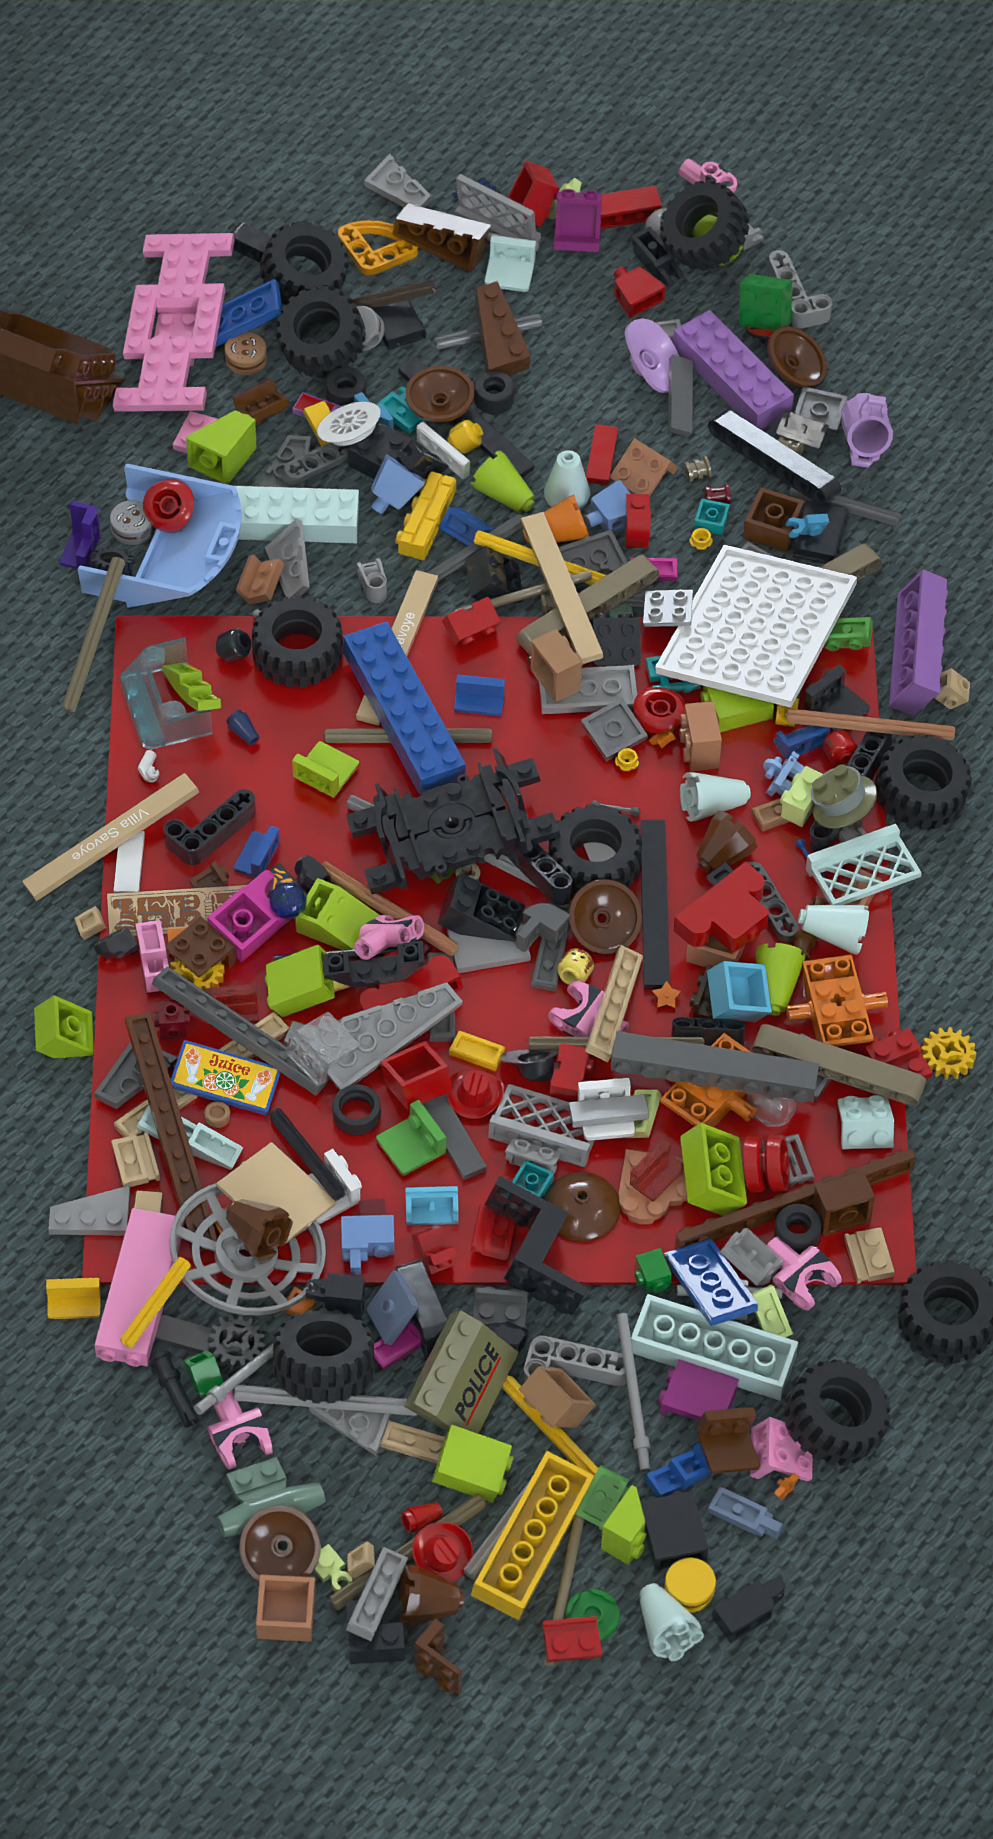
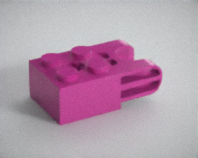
M269 870L263 871L246 887L243 886L207 917V922L236 946V958L241 963L294 918L303 903L294 895L280 902L270 900L266 894L273 887L274 874Z

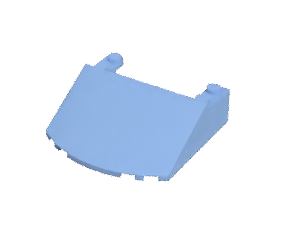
M126 464L124 470L128 487L126 490L128 501L135 500L143 503L144 496L152 485L163 480L175 479L184 482L190 487L194 497V509L190 520L181 530L172 533L156 530L136 577L121 574L113 599L126 602L127 607L130 608L191 596L207 585L221 571L236 546L242 521L241 503L235 486ZM79 566L78 575L82 593L99 596L107 571Z

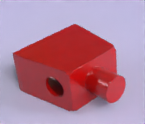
M619 267L615 270L613 274L616 278L614 281V295L629 318L665 301V285L642 267H637L630 272L624 267Z

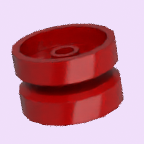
M770 1135L766 1143L761 1136L746 1137L744 1144V1173L749 1193L764 1192L767 1185H769L773 1192L788 1190L790 1163L788 1145L784 1135Z

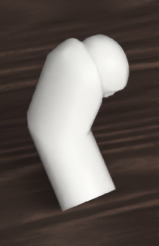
M151 750L145 752L138 766V771L147 782H155L159 777V770H155V767L152 766L157 755Z

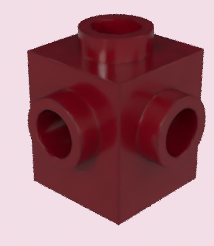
M176 1000L158 1002L159 1012H154V1026L160 1027L161 1040L186 1038L185 1025H190L189 1010H184V1006Z

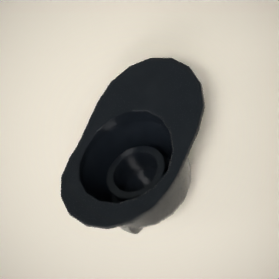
M514 1050L502 1054L499 1058L502 1062L516 1064L520 1074L525 1079L531 1082H541L552 1079L554 1072L553 1057L557 1056L559 1052L557 1050Z

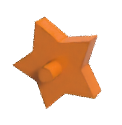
M674 728L655 734L649 740L651 745L659 744L663 748L670 741L675 740L676 738L673 735Z
M668 981L665 982L661 989L652 990L658 998L657 1008L665 1005L675 1008V998L681 991L672 989Z
M794 1473L789 1478L779 1479L777 1483L780 1487L774 1494L782 1501L795 1488L799 1476Z

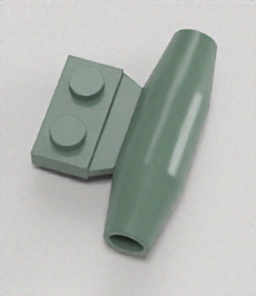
M277 1457L226 1474L227 1482L236 1501L238 1500L242 1504L218 1516L217 1522L223 1537L241 1535L247 1522L256 1513L265 1508L284 1505L307 1513L325 1503V1495L319 1482L286 1487V1476Z

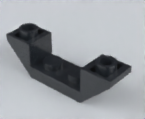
M423 941L398 944V955L368 960L351 961L348 951L323 954L324 976L326 979L353 988L404 981L425 965Z

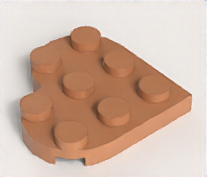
M626 1149L619 1189V1205L631 1222L652 1224L653 1220L666 1215L669 1206H680L684 1201L688 1200L682 1158Z

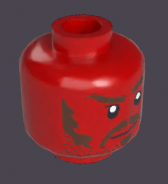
M845 730L829 732L823 742V750L834 765H847L858 747L851 734Z

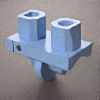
M793 751L790 757L784 761L783 765L781 764L782 759L780 757L767 759L764 762L763 768L766 771V778L771 779L772 776H775L766 791L767 794L773 796L777 792L783 795L785 790L789 791L791 789L792 782L786 779L787 775L794 778L797 773L801 774L805 768L796 761L799 754Z

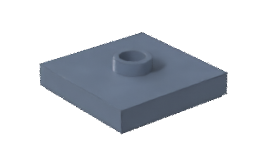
M393 1270L366 1310L384 1343L392 1345L420 1306L401 1272Z

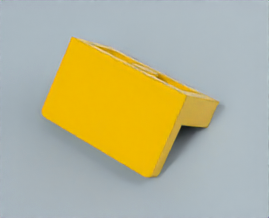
M99 1278L46 1279L49 1319L100 1317Z

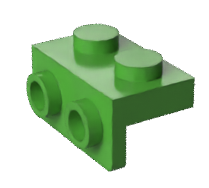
M871 617L838 618L823 647L831 651L839 650V648L859 650L862 647H870L873 620Z
M600 1465L576 1515L599 1526L598 1529L603 1531V1525L614 1511L617 1503L621 1501L629 1488L626 1486L629 1479Z

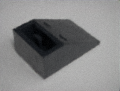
M460 872L447 890L438 924L459 935L515 942L517 938L516 932L521 924L526 905Z

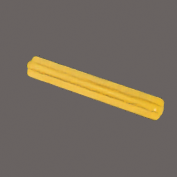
M182 1257L177 1258L123 1333L120 1341L124 1346L133 1348L189 1270L191 1265L186 1259Z

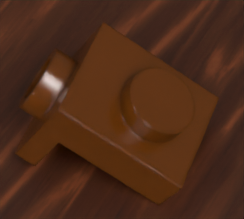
M214 861L208 869L191 878L189 883L193 889L228 886L227 879L229 874L223 865L218 866Z

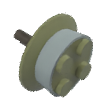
M838 765L812 783L813 816L818 824L826 828H841L851 824L856 829L862 827L863 822L861 818L870 811L877 798V789L873 781L867 777L860 776L858 770L846 765Z

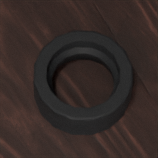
M359 1084L349 1085L341 1089L334 1097L332 1103L333 1120L337 1127L346 1134L363 1135L372 1131L378 1125L381 1117L380 1098L368 1086ZM361 1100L370 1104L372 1111L364 1119L353 1120L344 1116L341 1109L349 1101Z

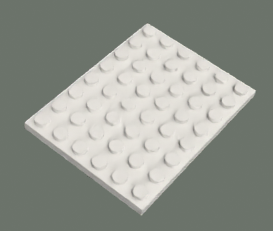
M724 545L692 601L691 625L678 626L656 665V674L792 707L857 584V577Z

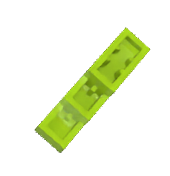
M186 663L162 666V671L168 681L188 705L197 711L221 708V699L212 695L210 684L202 681V671Z

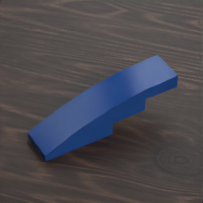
M700 1443L695 1444L692 1451L671 1459L667 1466L646 1474L644 1481L655 1496L659 1498L670 1496L672 1493L681 1491L711 1475Z

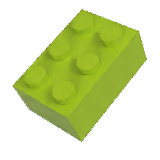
M703 1123L698 1124L680 1136L688 1203L722 1216L745 1206L747 1198L739 1137Z

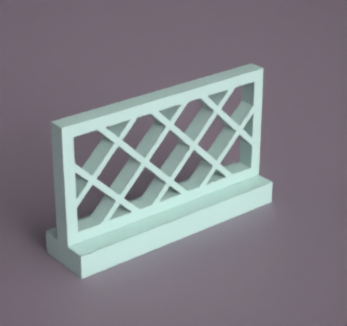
M896 824L807 855L806 871L810 877H814L830 905H845L921 877V871L899 836L900 830ZM897 846L900 851L899 857L886 853V850ZM873 855L879 857L876 865L864 861V858ZM886 859L895 862L894 869L880 866L882 860ZM851 863L857 865L854 873L842 869V866ZM899 864L910 867L912 872L904 874L898 872L897 869ZM864 867L873 870L872 877L858 874L860 868ZM829 871L835 873L833 880L822 878L820 873ZM877 872L889 875L890 879L882 882L876 880L875 877ZM842 875L851 878L849 886L836 882L838 876ZM855 880L867 883V888L862 890L854 888ZM833 888L845 891L846 894L835 899L831 892Z

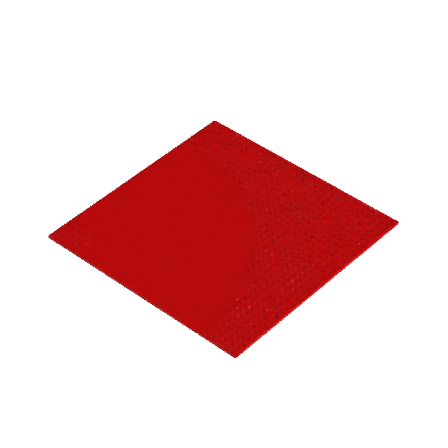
M118 616L116 618L105 826L184 773L199 791L198 794L142 830L145 833L139 892L193 889L189 880L208 869L214 861L218 866L223 865L228 872V886H242L249 883L255 878L234 871V865L251 833L256 831L266 835L270 825L279 828L280 843L266 870L280 863L298 882V875L294 870L296 861L304 855H309L320 864L323 862L330 863L369 888L364 870L386 864L387 861L377 832L353 839L346 817L347 814L354 812L347 808L346 804L349 797L354 795L374 804L373 797L377 795L375 784L378 783L387 795L395 794L393 788L398 789L400 798L405 797L408 792H410L413 798H418L420 795L392 743L325 742V729H384L381 723L377 726L356 720V714L365 693L344 654L337 670L331 671V676L326 680L322 678L320 683L316 685L312 683L307 684V687L300 688V686L290 688L286 687V684L283 683L281 685L274 683L273 678L267 679L262 674V671L258 670L253 659L252 645L249 654L235 662L228 663L217 654V637L231 629L238 628L246 632L252 644V628L255 620L253 616ZM397 616L336 617L340 619L343 636L386 621L392 629ZM424 616L407 658L446 728H490L492 730V741L490 743H454L466 764L465 774L468 775L469 780L474 775L479 774L478 762L481 763L482 767L491 764L493 772L496 773L495 766H497L493 748L497 747L498 751L504 756L507 765L530 758L534 759L541 782L520 788L525 811L529 819L553 812L555 820L561 821V816L566 812L571 814L572 809L581 807V809L586 808V805H590L592 801L596 800L599 804L630 809L638 807L641 812L637 817L625 812H621V815L626 814L632 819V823L637 825L640 835L641 820H665L669 985L672 989L681 992L675 998V1008L668 1005L657 1008L658 998L652 992V990L656 989H644L642 958L623 1020L629 1023L626 1033L651 1037H671L673 1019L692 1017L693 1007L689 1006L693 992L698 993L697 981L700 972L705 973L706 967L686 962L688 943L673 931L674 919L676 915L713 887L706 877L712 872L709 871L707 873L698 866L699 860L696 855L710 822L715 815L697 821H689L686 818L689 817L688 811H683L681 807L680 786L686 782V778H683L684 774L690 772L689 762H684L683 748H686L685 743H681L679 737V729L682 728L681 723L674 727L673 735L676 739L670 741L663 748L659 744L651 745L649 741L656 733L645 731L648 735L647 740L630 748L636 752L639 765L630 771H623L620 769V766L616 765V757L607 762L605 761L581 725L582 719L595 712L542 714L539 680L533 674L528 664L527 656L529 654L516 641L518 633L523 628L541 617H499L501 623L495 628V633L486 637L481 634L475 637L476 640L466 646H463L462 643L454 646L442 622L445 617ZM633 617L640 618L641 663L634 666L637 695L646 688L660 685V681L650 683L645 664L646 658L662 656L678 626L645 627L643 624L644 617ZM872 627L870 647H862L859 650L839 648L836 651L822 648L801 688L798 710H805L806 688L811 683L819 681L825 672L833 670L840 665L846 670L844 685L870 706L869 712L863 717L879 718ZM293 634L284 637L278 644L288 649L300 650L312 646L317 640L307 635ZM593 661L584 663L581 666V668L607 666H596L594 665ZM186 663L202 671V681L210 684L212 695L221 699V708L197 711L188 705L172 687L162 671V666ZM457 675L505 679L502 715L490 716L455 712ZM679 679L669 680V684L681 682ZM701 685L700 689H694L690 693H683V691L677 693L685 700L686 704L701 703L700 693L703 692V685ZM774 703L773 719L720 732L722 742L719 769L691 772L743 780L750 787L751 796L745 805L724 812L733 817L730 820L731 822L736 824L739 821L755 837V844L758 847L752 854L730 865V867L734 871L745 862L760 863L798 923L800 910H805L806 906L810 905L813 897H815V900L816 897H821L826 901V905H830L814 877H810L807 873V859L801 848L796 846V841L803 839L809 854L815 853L810 847V828L815 818L811 814L803 827L788 822L761 831L751 814L752 808L782 797L777 792L773 796L766 793L775 776H772L771 779L766 778V771L763 768V764L767 759L780 757L782 765L785 761V758L774 743V738L777 737L776 733L781 731L786 735L808 726L803 724H795V727L775 725L777 704ZM237 710L247 713L256 732L260 736V739L252 746H249L243 739L228 729L226 720ZM845 730L851 734L857 746H859L867 732ZM319 741L359 761V767L334 798L293 777L292 760L297 754L307 757ZM823 746L800 755L796 760L804 767L807 766L822 774L838 766L830 762L823 750ZM147 750H151L157 755L152 765L155 767V770H159V777L155 782L145 781L138 771V766ZM877 769L875 775H874L873 778H872V781H873L874 784L876 783L875 778H876L878 769ZM787 775L786 779L792 782L793 778ZM247 789L253 792L256 806L255 816L201 863L188 865L165 846L164 825L166 822L173 819L180 820L193 829L237 791ZM877 798L870 811L861 818L863 822L862 829L867 834L886 827L884 805L881 806ZM451 825L450 827L455 828L457 825ZM396 831V836H397L398 842H400V841H399V837H398V833H397V831ZM837 838L834 845L840 844L841 841ZM549 840L538 843L548 853ZM584 845L574 850L575 854L580 858L590 861ZM118 847L104 856L101 916L106 928L100 931V940L109 935L107 894L114 893ZM883 859L880 866L889 869V860ZM486 861L485 864L480 862L474 863L480 869L479 882L526 905L525 910L536 904H549L550 900L537 887ZM851 863L842 866V869L854 873L857 865ZM640 866L639 875L636 879H634V883L630 886L629 889L636 896L642 911V878ZM408 868L403 870L408 888L400 889L395 887L378 893L408 913L420 916L423 922L448 937L447 928L439 925L438 920L447 890L457 878L456 870L451 877L443 879L437 884L432 878L419 880L416 873ZM860 868L870 874H873L874 872L873 870L867 868ZM824 872L825 879L833 880L835 873ZM880 872L876 874V877L881 878L882 882L890 879L889 875ZM839 875L836 882L849 886L852 879ZM833 888L831 893L835 899H838L844 891ZM891 888L875 893L868 904V924L865 937L862 936V939L858 940V943L862 944L858 955L851 954L816 936L815 947L811 949L809 954L810 960L852 955L861 992L864 995L886 992L888 998L887 1008L866 1010L873 1038L878 1037L880 1040L887 1038L892 1030L900 1028ZM763 890V897L771 894L769 890ZM361 901L363 904H365L370 909L378 913L380 916L384 915L381 912L374 909L373 907L366 904L365 902ZM773 907L769 909V912L772 915H780L782 910ZM599 914L597 919L600 923H603L605 917ZM295 916L242 963L236 958L237 962L229 968L222 962V965H224V981L219 983L218 990L211 989V996L255 1025L272 1012H275L270 1009L267 1003L269 993L265 981V976L267 975L266 964L274 962L273 955L293 954V951H303L319 945L325 951L341 949L296 932ZM783 921L782 923H783V931H784V930H787V929H786V927L784 926V921ZM641 923L640 931L635 940L626 947L643 955V923ZM767 924V928L760 933L755 941H749L745 944L739 962L756 964L755 952L759 945L768 943V948H775L776 943L794 946L795 942L785 943L780 941L769 924ZM798 924V932H800L802 924ZM569 929L564 955L570 949H580L587 952L594 962V969L585 983L604 992L617 952L598 954L587 950L575 939L571 929ZM163 934L166 947V944L168 943V934ZM133 936L139 947L138 937ZM538 936L529 947L530 961L459 973L463 989L456 992V994L463 1001V1004L455 1010V1037L458 1031H462L504 1046L505 1053L514 1050H529L530 1037H571L553 1025L548 1017L549 1012L554 1007L571 1010L580 1006L576 999L568 993L567 988L569 985L564 983L559 976L556 992L531 988L541 936ZM430 944L432 946V951L430 953L443 952L437 947ZM140 949L120 959L115 957L105 959L99 955L86 1197L123 1187L111 1140L124 1137L114 1127V1122L147 1100L145 1089H143L119 1108L115 1109L95 1099L94 1096L99 1085L130 1043L125 1018L150 1012L154 1023V1012H159L158 1002L174 1000L162 991L147 993ZM166 950L168 966L171 968L170 964L175 962V957L172 954L169 955V952ZM427 954V955L424 957V959H425V965H428V954ZM360 958V959H350V960H351V961H357V960H364V959H361V958ZM803 967L788 1004L790 1006L807 1003ZM376 986L346 988L334 992L335 998L283 1018L278 1013L276 1014L289 1028L293 1021L317 1028L319 1025L330 1024L342 1020L343 1017L363 1011L360 995L366 989L376 988ZM190 1010V1025H185L186 1038L161 1040L160 1027H155L161 1050L177 1058L179 1057L184 1040L217 1050L233 1040ZM786 1011L781 1012L778 1016L768 1014L756 1022L742 1021L745 1024L744 1047L752 1053H755L752 1047L760 1026L763 1024L799 1035L802 1033L816 1040L810 1018L789 1022ZM286 1036L281 1038L278 1042L284 1045V1040ZM413 1041L405 1048H403L401 1051H404L424 1041ZM426 1041L448 1066L450 1076L454 1072L461 1070H480L497 1077L503 1083L504 1093L508 1084L550 1096L551 1080L531 1082L520 1074L516 1064L501 1061L497 1070L493 1071L449 1055V1049L453 1042ZM867 1042L837 1047L864 1055ZM287 1047L323 1071L310 1053ZM590 1054V1059H594L593 1070L591 1074L586 1075L585 1079L588 1081L629 1078L631 1085L630 1096L634 1095L635 1090H658L662 1095L661 1098L676 1083L663 1078H646L642 1075L631 1073L621 1074L611 1070L612 1056L606 1062ZM258 1056L252 1059L255 1061L268 1064ZM557 1056L553 1057V1058H554V1068H555V1069L557 1068V1064H558V1063H556ZM381 1065L355 1084L368 1086L380 1098L381 1117L379 1123L372 1131L363 1135L346 1134L335 1124L332 1103L339 1089L331 1079L315 1096L282 1072L280 1073L267 1116L227 1105L230 1109V1121L224 1127L214 1128L206 1123L204 1112L210 1103L216 1101L198 1096L179 1110L181 1117L195 1125L201 1123L243 1147L231 1170L193 1156L202 1189L219 1182L239 1167L242 1162L247 1161L271 1142L307 1175L312 1173L270 1120V1112L280 1108L323 1163L324 1153L331 1149H334L338 1156L344 1157L348 1165V1171L351 1175L355 1174L361 1182L360 1201L385 1199L386 1215H393L394 1255L386 1257L368 1256L367 1261H361V1275H351L350 1261H342L341 1216H360L358 1203L319 1224L324 1236L326 1249L324 1267L319 1279H327L328 1273L365 1277V1285H383L392 1271H395V1266L421 1259L414 1244L412 1234L434 1226L407 1225L406 1188L457 1186L458 1224H440L437 1226H441L448 1246H454L458 1256L453 1258L455 1265L432 1275L426 1270L431 1284L510 1285L504 1277L530 1229L515 1224L509 1256L506 1261L482 1255L481 1252L476 1250L474 1252L470 1251L480 1204H485L499 1176L512 1182L521 1168L505 1160L507 1154L505 1151L509 1144L488 1138L489 1123L498 1107L487 1116L478 1119L466 1118L456 1113L487 1166L485 1172L463 1181L447 1152L403 1176L376 1141L377 1135L407 1120L408 1116H410V1109L407 1110L385 1085ZM173 1066L171 1069L168 1070V1074H169V1077H170V1081H171V1078H172V1075H173L175 1066ZM831 1080L819 1099L813 1102H797L794 1099L772 1098L769 1095L746 1093L742 1099L757 1108L755 1115L752 1118L749 1116L750 1121H745L741 1116L730 1110L714 1127L739 1137L747 1204L738 1210L748 1208L758 1201L764 1202L773 1199L780 1193L795 1191L802 1185H812L820 1182L827 1176L834 1177L840 1175L850 1168L865 1166L874 1159L881 1160L890 1157L897 1151L904 1152L908 1150L905 1104L888 1098L894 1118L893 1148L842 1149V1121L838 1109V1099L847 1096L869 1098L877 1094L835 1080ZM513 1094L510 1096L513 1104L524 1101L520 1096ZM352 1100L345 1103L341 1110L342 1114L347 1118L360 1120L368 1117L371 1114L372 1108L365 1101ZM540 1102L533 1104L537 1111L548 1108L546 1104ZM660 1102L649 1138L624 1137L595 1140L585 1167L558 1159L554 1181L574 1172L592 1173L607 1180L615 1188L619 1196L626 1149L675 1156L683 1159L680 1136L695 1126ZM528 1106L517 1110L521 1117L531 1114ZM558 1111L561 1119L570 1116L569 1111ZM512 1112L501 1116L511 1120L516 1119ZM552 1114L541 1117L545 1124L556 1121ZM536 1119L525 1123L534 1127L540 1126ZM572 1123L566 1124V1127L569 1131H573L580 1128H573ZM560 1127L549 1130L560 1135L564 1134ZM150 1134L148 1135L160 1180L156 1181L154 1179L150 1180L149 1183L130 1187L128 1222L132 1208L135 1207L137 1191L162 1192L161 1213L176 1216L179 1211L160 1141ZM584 1134L574 1137V1139L586 1143L588 1141L584 1138ZM799 1134L814 1174V1181H804L803 1184L796 1183L794 1186L788 1187L787 1191L773 1192L769 1185H767L764 1192L749 1193L744 1173V1144L746 1137L761 1136L766 1143L770 1135H784L787 1137ZM794 1141L790 1142L800 1171L804 1175L806 1173ZM789 1159L790 1169H791L792 1175H793V1177H796V1174H795L794 1169H793V1167H792L791 1161H790V1159ZM910 1171L870 1185L875 1195L870 1223L823 1237L820 1234V1241L816 1248L839 1271L842 1282L839 1285L907 1284L908 1277L912 1273H916ZM225 1194L216 1196L222 1208L233 1203ZM687 1200L680 1206H669L666 1215L653 1220L652 1224H638L631 1222L628 1219L629 1217L620 1209L619 1219L614 1228L597 1240L576 1242L565 1239L557 1234L542 1263L583 1285H638L634 1275L637 1255L659 1248L663 1255L664 1253L676 1250V1233L681 1229L695 1227L703 1224V1222L710 1218L717 1219L723 1216L689 1204ZM207 1203L209 1213L211 1214L212 1211ZM776 1220L749 1230L767 1245L774 1238ZM791 1225L788 1227L789 1231L794 1234L808 1232L801 1225ZM214 1227V1230H215V1233H216V1237H217V1239H218L219 1234H218V1232L216 1231V1229H215V1227ZM881 1227L895 1271L894 1277L874 1281L865 1280L857 1284L844 1236L847 1233L852 1235L858 1231ZM307 1229L295 1237L300 1248V1263L316 1264L315 1244L310 1231ZM84 1235L82 1278H99L100 1285H111L124 1236ZM732 1236L715 1241L714 1243L721 1251ZM182 1238L177 1255L190 1263L189 1270H194L196 1267L192 1258L189 1241ZM285 1243L282 1247L279 1245L277 1247V1259L292 1262L289 1243ZM247 1250L239 1251L242 1256H251ZM213 1251L200 1252L203 1266L216 1263ZM726 1258L741 1280H747L748 1285H755ZM273 1269L267 1278L273 1285H278L284 1280L289 1271ZM670 1269V1272L672 1274L671 1285H681L677 1277ZM223 1272L210 1275L221 1285L232 1284L233 1279L226 1276ZM297 1272L290 1285H307L308 1279H311L313 1274ZM203 1278L192 1280L195 1285H209ZM771 1279V1281L768 1284L763 1285H774V1283ZM181 1280L178 1285H185V1283ZM257 1281L250 1283L243 1282L242 1285H259V1283ZM811 1281V1282H809V1283L806 1284V1285H829V1284H825V1283H823V1282H821V1281Z

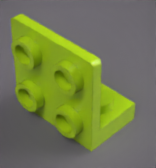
M321 741L316 744L307 757L297 754L292 760L294 778L333 798L359 767L358 760Z

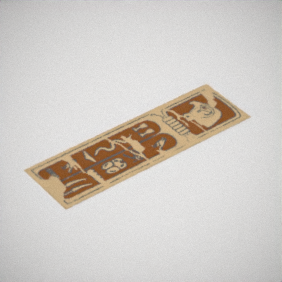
M247 885L107 894L109 934L127 926L132 936H137V923L157 920L161 922L163 934H168L167 929L187 928L200 917L207 921V917L243 886L246 887Z

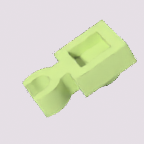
M328 1544L322 1548L319 1561L313 1570L324 1583L331 1579L333 1590L338 1592L341 1589L340 1585H338L340 1580H345L348 1584L353 1581L347 1572L341 1571L345 1568V1563Z

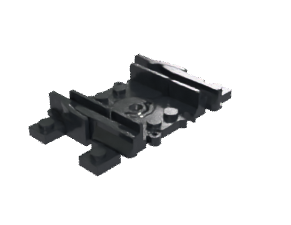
M495 747L493 748V753L497 766H495L496 773L493 772L491 764L482 767L481 763L478 762L479 774L474 775L471 780H469L468 775L461 774L457 777V783L451 782L428 790L421 788L422 795L418 798L411 797L410 792L405 797L400 798L397 788H393L395 794L387 795L379 783L375 784L377 795L373 797L375 806L346 815L353 839L377 832L387 861L386 864L364 870L371 895L395 887L400 889L408 888L403 871L408 868L416 873L419 880L431 877L435 871L439 878H444L449 873L448 867L457 869L476 862L485 864L484 856L490 853L495 855L496 860L501 855L516 850L521 855L527 854L533 850L531 842L535 845L561 837L553 812L529 819L525 811L520 788L541 782L534 759L530 758L507 765L504 756ZM451 825H457L455 828H449ZM396 829H397V833H398V837H399V841H400V842H398V839H397V836H396Z

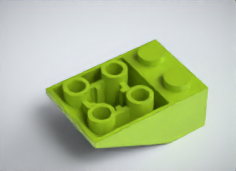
M317 878L295 915L296 932L341 950L354 949V944L359 939L361 927L380 915L341 887Z

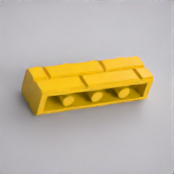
M435 472L429 473L427 480L424 479L425 483L419 489V492H421L419 497L415 496L413 499L411 514L407 513L405 516V528L403 531L399 530L396 536L399 554L412 556L423 561L426 559L439 526L456 493L455 478L446 475L442 476V474Z

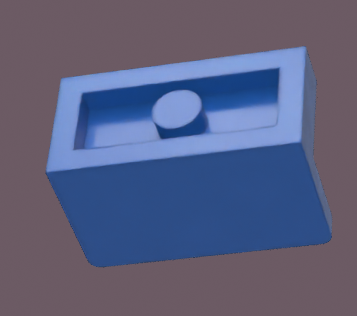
M448 507L439 526V529L468 546L474 543V537L478 530L489 533L495 529L460 507Z
M457 675L454 711L501 716L505 695V679Z
M270 825L266 835L253 831L234 865V871L256 878L265 871L280 843L279 828Z

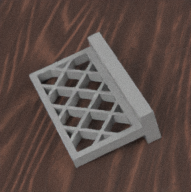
M459 174L456 178L459 206L455 210V216L491 225L490 233L539 242L541 233L537 232L535 228L534 211Z
M508 1084L503 1099L489 1123L488 1138L506 1144H510L512 1138L523 1139L531 1144L549 1147L554 1151L561 1152L559 1160L582 1167L586 1166L589 1153L595 1141L591 1140L586 1143L576 1140L574 1137L583 1134L582 1127L573 1131H569L566 1127V1124L572 1123L571 1117L568 1116L561 1119L558 1111H569L570 1102ZM511 1094L520 1096L524 1101L513 1104L510 1096ZM540 1102L546 1104L548 1108L537 1111L533 1104ZM528 1106L531 1114L521 1117L517 1110ZM512 1112L516 1119L511 1120L501 1116ZM552 1114L556 1121L545 1124L541 1117ZM536 1119L540 1126L534 1127L525 1123ZM560 1127L564 1134L560 1135L549 1130Z

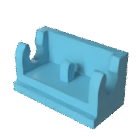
M458 1187L406 1188L407 1225L458 1224Z

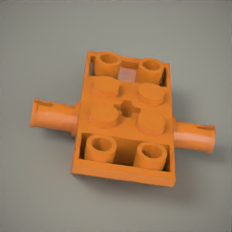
M852 955L803 961L807 1003L786 1006L788 1021L810 1018L816 1040L835 1047L873 1041L874 1038L866 1010L887 1008L888 998L886 992L864 995L861 992Z
M725 1033L712 1045L713 1047L751 1052ZM681 1081L676 1082L660 1099L661 1103L694 1126L703 1123L715 1127L730 1110L748 1122L750 1121L749 1116L752 1118L757 1108L742 1099L746 1094L743 1091L722 1090L718 1087L706 1085L697 1086L693 1083Z

